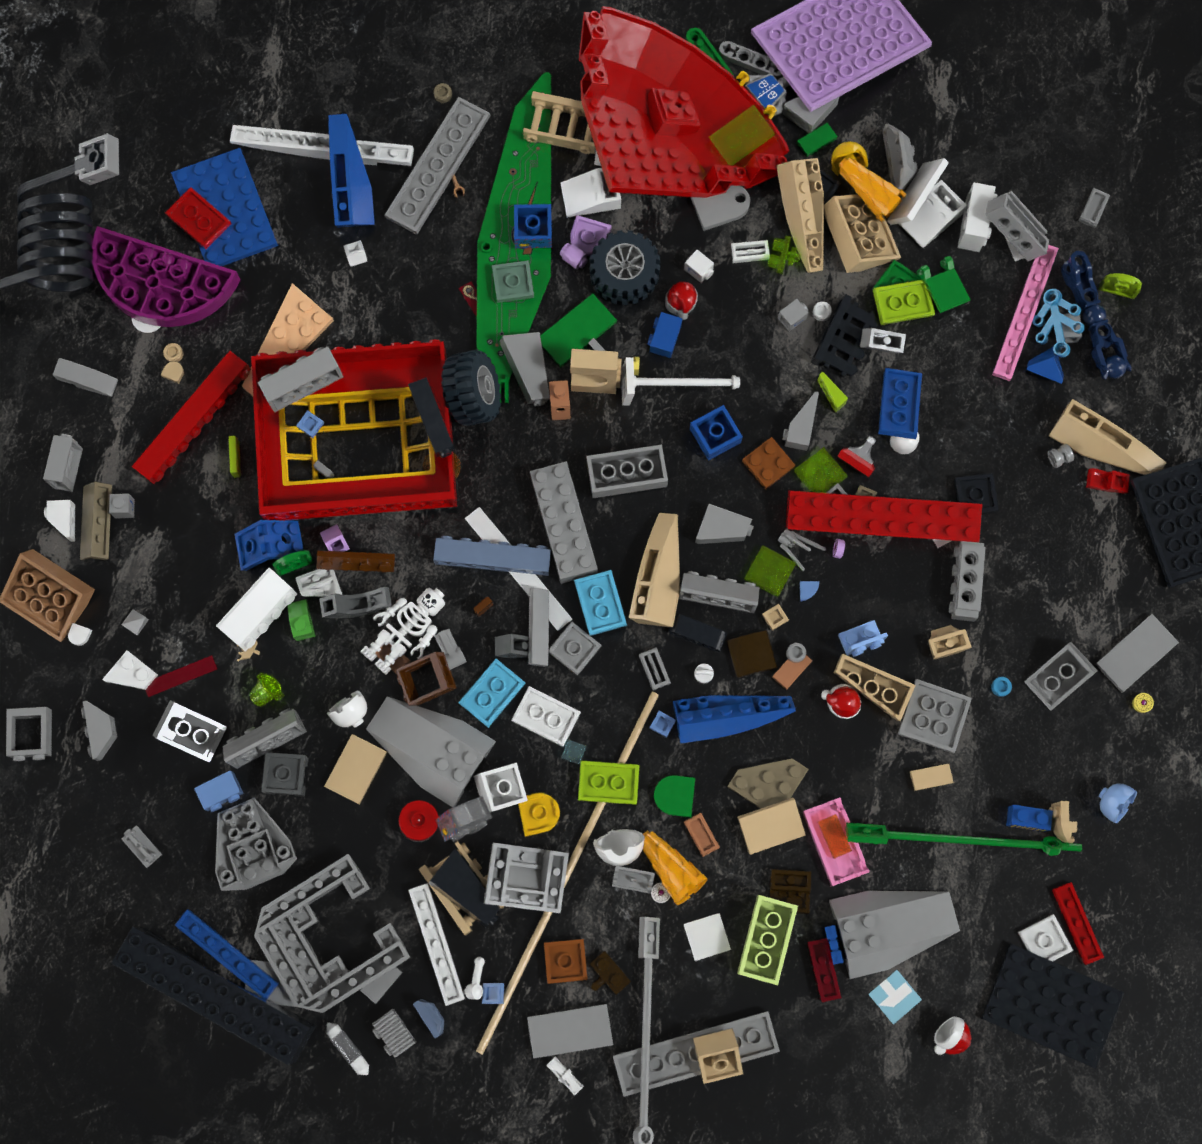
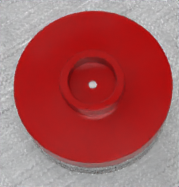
M420 800L408 803L402 809L399 816L401 833L407 839L414 842H423L430 839L435 834L438 827L437 824L439 823L436 809L430 803Z

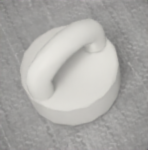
M700 664L694 672L695 679L703 684L710 682L714 675L712 667L708 664Z

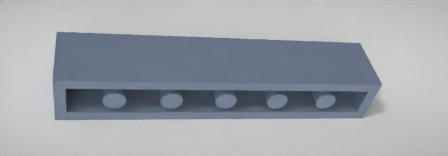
M449 536L436 538L433 559L436 565L549 576L551 549H547L548 547L538 545L536 548L528 547L529 545L527 544L512 546L508 542L492 544L488 540L472 542L469 538H460V540H452L453 538Z

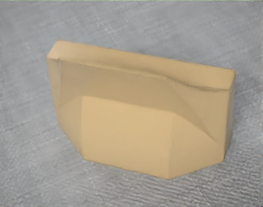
M952 625L931 631V638L928 640L933 659L950 656L971 648L966 630L956 629Z

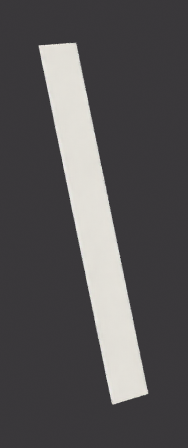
M480 507L465 518L482 540H488L492 544L508 542ZM509 572L528 596L530 588L548 590L536 574ZM549 591V621L559 631L572 618Z

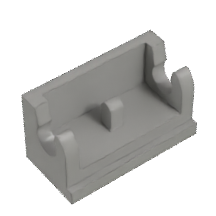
M615 866L612 886L651 894L655 873Z

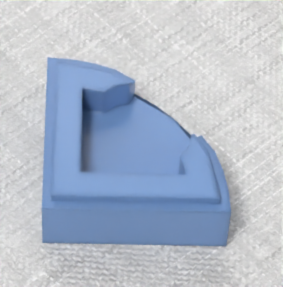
M800 581V601H806L814 596L818 590L819 581Z

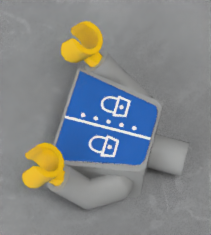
M741 71L736 79L741 80L740 86L746 84L745 88L765 109L763 114L767 113L770 115L769 119L771 120L773 116L782 113L786 103L785 97L787 92L785 88L790 85L784 76L777 80L773 74L748 75L745 71Z

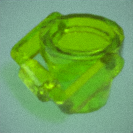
M260 673L257 676L259 680L249 694L251 701L258 706H264L272 699L280 701L285 697L279 682L266 673Z

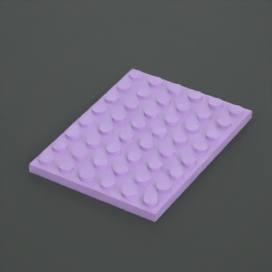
M805 0L751 29V34L810 112L932 45V41L899 0Z

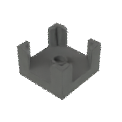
M266 752L262 793L271 795L289 794L305 797V786H303L305 767H308L309 758L306 755Z

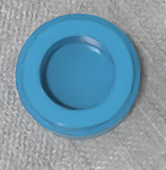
M998 677L991 684L992 692L998 697L1008 695L1012 689L1010 680L1005 677Z

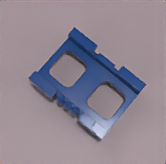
M836 926L825 927L827 939H830L829 944L832 950L833 965L843 963L842 951L839 950V942L836 939L838 937Z

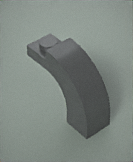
M382 587L355 595L332 594L319 599L323 618L364 616L381 612V609L392 606L389 587Z

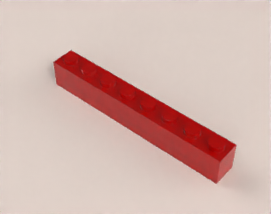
M229 351L132 467L153 484L159 482L167 468L175 464L177 456L186 451L189 446L188 443L200 434L204 424L212 420L215 411L223 407L225 399L237 390V385L241 380H245L249 376L251 368L248 364Z

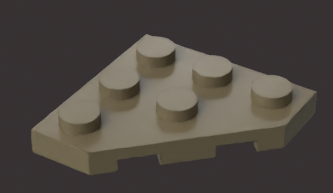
M794 759L739 769L727 787L761 809L790 799L809 769Z

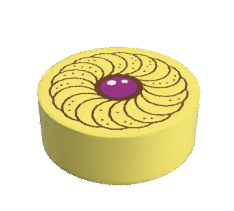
M1140 693L1133 698L1132 705L1137 712L1146 713L1153 708L1154 701L1149 694Z

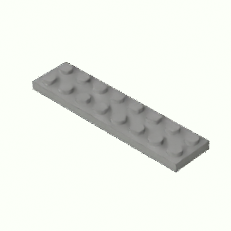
M460 97L457 98L385 213L386 219L418 234L490 118L489 112Z
M766 1011L650 1045L649 1089L701 1075L693 1038L733 1028L741 1063L780 1052L769 1012ZM642 1047L613 1056L624 1097L640 1092Z

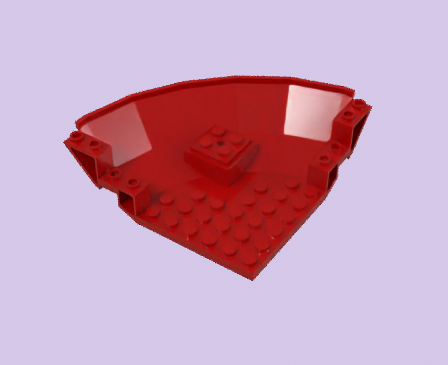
M605 6L602 7L600 13L597 11L584 12L579 50V62L583 63L585 75L580 82L581 103L609 192L707 198L726 193L731 185L744 186V189H747L778 175L776 165L788 162L786 157H784L789 152L788 145L773 121L769 119V115L767 113L763 114L765 110L763 106L744 86H740V82L729 71L694 44L655 22Z

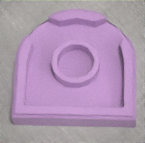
M576 215L570 233V243L585 252L587 256H590L594 246L598 245V241L601 238H607V234L611 231V225Z

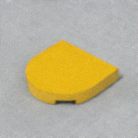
M544 793L526 795L528 801L518 804L525 837L548 832L553 829L560 817V809L555 799Z

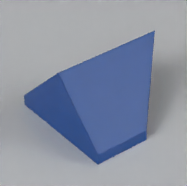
M1053 347L1028 361L1027 370L1062 384L1064 374L1059 358L1053 351Z

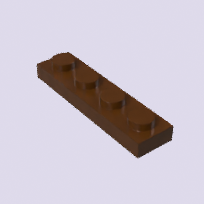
M317 551V569L394 572L395 554Z

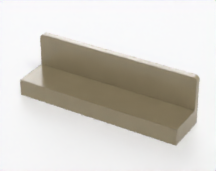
M93 482L83 487L80 560L88 558L107 560L109 558L111 517L109 501L110 494H112V485Z

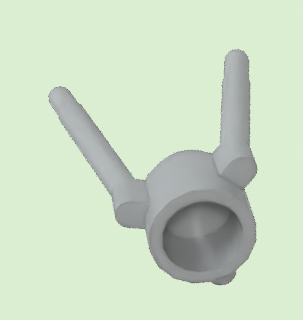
M785 529L778 539L781 543L780 548L785 550L795 564L804 571L805 568L789 550L788 546L792 548L797 544L810 551L811 548L799 541L801 540L823 551L826 548L796 534L794 531Z

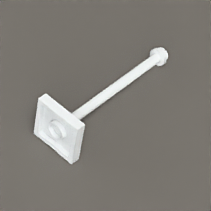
M626 357L621 368L622 405H630L635 394L636 385L731 386L732 389L740 387V377L732 375L731 379L636 378L634 376V360L631 357Z

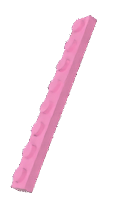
M1048 245L1047 254L1034 259L995 365L993 376L1007 381L1012 379L1059 248Z

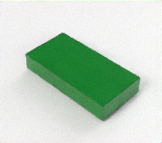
M826 123L797 140V145L805 156L809 157L837 140V135L830 125Z

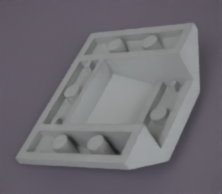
M492 843L484 904L561 913L569 853Z

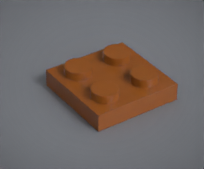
M772 437L742 459V462L765 490L796 466Z
M584 939L544 943L547 984L587 980Z

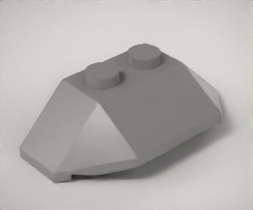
M885 124L883 138L890 182L898 189L904 191L912 181L915 173H917V163L913 161L914 146L911 145L910 138L902 131L890 124Z

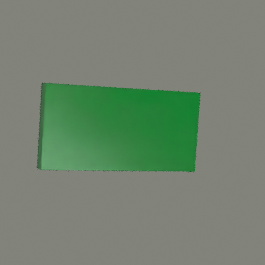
M591 294L540 335L542 348L561 368L571 360L572 349H585L593 338L596 340L616 324L617 319L594 294Z

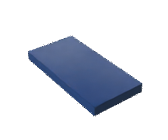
M890 368L884 369L878 434L916 440L922 373Z

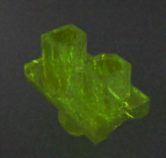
M785 236V240L774 239L772 250L781 252V255L771 254L768 266L776 268L777 273L783 274L786 260H788V266H793L794 262L800 260V255L796 253L797 248L792 247L791 251H789L790 236Z

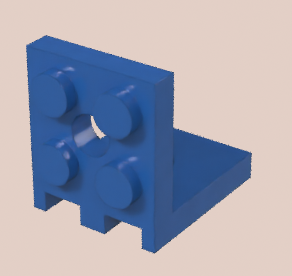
M259 520L234 534L241 571H248L269 559H280L288 554L304 551L298 521ZM281 536L286 539V543L282 541Z

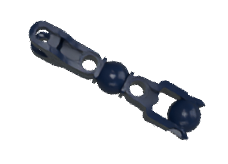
M1075 251L1068 261L1061 266V274L1065 284L1072 290L1075 300L1081 308V312H1083L1082 318L1084 323L1089 326L1088 331H1091L1090 338L1093 343L1091 355L1097 368L1100 369L1102 378L1104 380L1107 377L1111 379L1120 378L1126 371L1131 372L1132 369L1127 360L1128 355L1123 340L1120 337H1116L1112 327L1107 323L1109 321L1106 319V310L1103 306L1099 305L1101 301L1098 300L1099 296L1093 281L1092 266L1088 256L1083 251ZM1075 257L1081 258V265H1079V263L1075 261ZM1084 295L1090 297L1091 302L1087 301ZM1098 329L1104 332V336L1098 333ZM1112 346L1116 355L1104 359L1101 348L1107 349Z

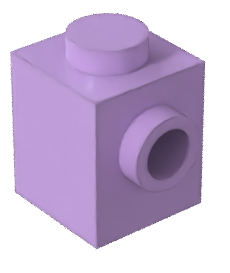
M337 524L320 532L329 551L345 552L350 549Z

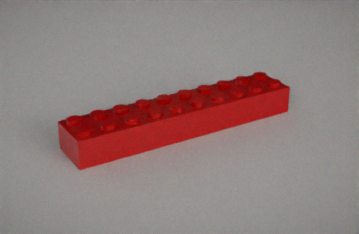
M788 490L785 528L979 542L982 504Z

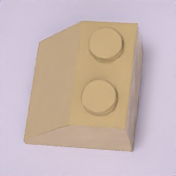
M733 1028L693 1038L703 1084L743 1074L739 1048Z

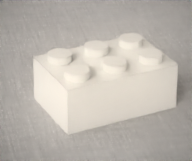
M973 183L965 201L967 207L963 213L957 248L979 252L982 246L986 245L992 228H989L991 220H988L985 213L988 201L997 197V194H994L995 186Z

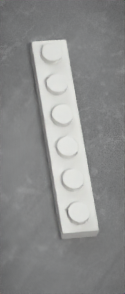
M427 883L409 890L445 1005L464 1000L465 996L429 885Z

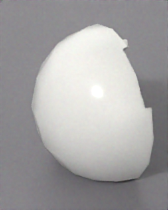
M612 829L608 834L599 837L597 840L594 839L593 845L596 853L604 862L613 866H624L632 863L639 857L644 846V835L636 830Z

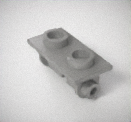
M137 825L132 830L128 829L124 832L125 836L121 839L146 868L162 855Z

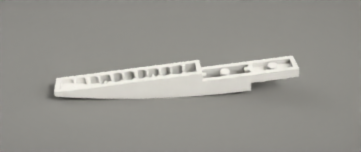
M233 125L230 138V143L330 160L329 134ZM356 140L364 164L377 165V163L407 166L412 164L413 146Z

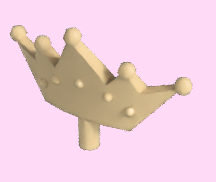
M257 641L246 652L241 648L243 652H238V654L242 657L237 659L238 662L250 659L253 653L260 654V651L255 650L258 644Z

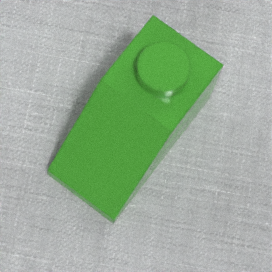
M307 599L289 604L288 615L293 638L296 641L315 637Z

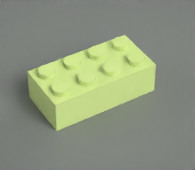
M757 895L737 971L739 975L778 985L798 908L797 905Z

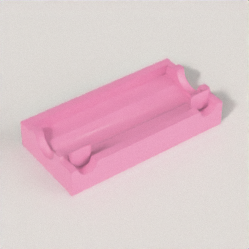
M841 798L802 812L831 887L869 873L859 844L847 841L845 827L846 823H850L842 805Z

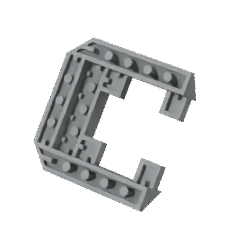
M349 854L261 908L254 937L295 1007L324 1013L410 958L403 941L392 924L389 923L373 933L383 950L382 952L350 972L340 956L335 957L322 966L303 933L304 930L319 921L310 904L344 884L353 900L370 889L360 869Z

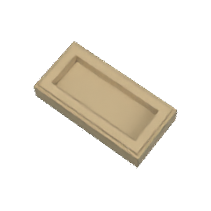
M949 764L910 771L914 791L954 783Z

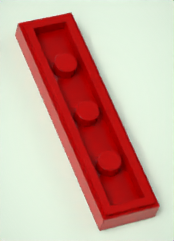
M1072 882L1052 889L1084 965L1104 958Z

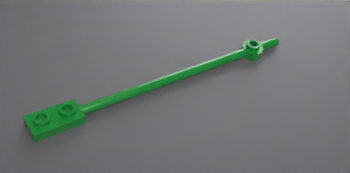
M846 823L845 827L847 841L854 843L887 844L888 839L1003 846L1042 849L1050 856L1060 854L1061 850L1082 851V844L1063 843L1058 838L1052 836L1045 837L1043 841L887 831L886 825Z

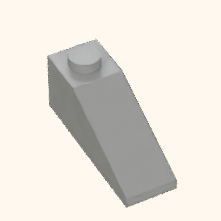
M814 392L791 421L788 429H784L782 440H786L785 447L807 451L819 392Z

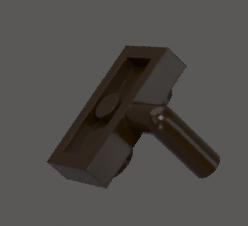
M605 951L590 963L600 976L591 985L594 991H597L606 983L617 995L631 982Z

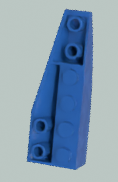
M328 115L335 226L340 228L375 225L372 187L348 115Z
M710 695L673 701L680 744L738 734L771 723L795 712L791 696Z

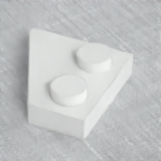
M317 569L296 577L302 596L326 597L332 594L342 595L334 570Z
M126 651L102 680L107 683L146 690L158 674L129 651Z

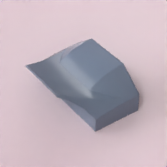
M423 999L416 1001L413 1005L433 1037H439L443 1034L445 1020L434 1003Z

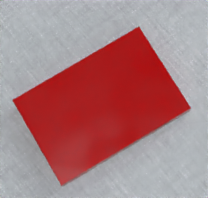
M191 187L165 212L172 221L205 249L232 224L230 220Z

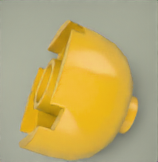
M857 142L841 143L832 153V171L838 176L840 174V167L838 166L844 158L855 159L864 167H868L866 150Z

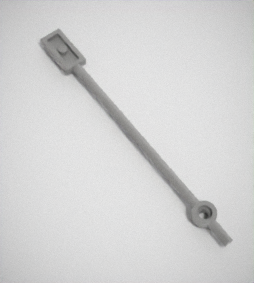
M640 917L638 958H644L640 1122L633 1132L634 1144H652L654 1138L652 1129L648 1127L652 959H659L660 918Z

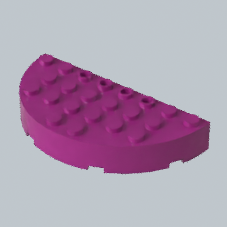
M99 226L96 228L92 250L93 267L97 279L103 290L121 311L142 323L160 327H176L202 320L226 303L241 280L237 271Z

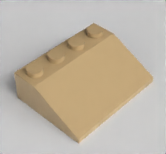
M858 194L833 196L824 204V216L847 273L867 270L901 258L886 219L881 223L875 218L874 213Z

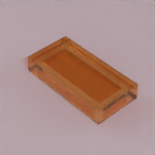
M836 814L817 822L833 859L852 851Z

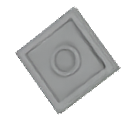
M571 622L548 649V653L578 676L602 645L575 623Z

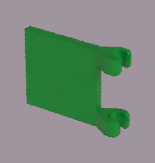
M947 256L940 261V265L945 272L931 277L930 269L927 265L917 270V275L924 281L940 313L971 301L954 268L951 256Z

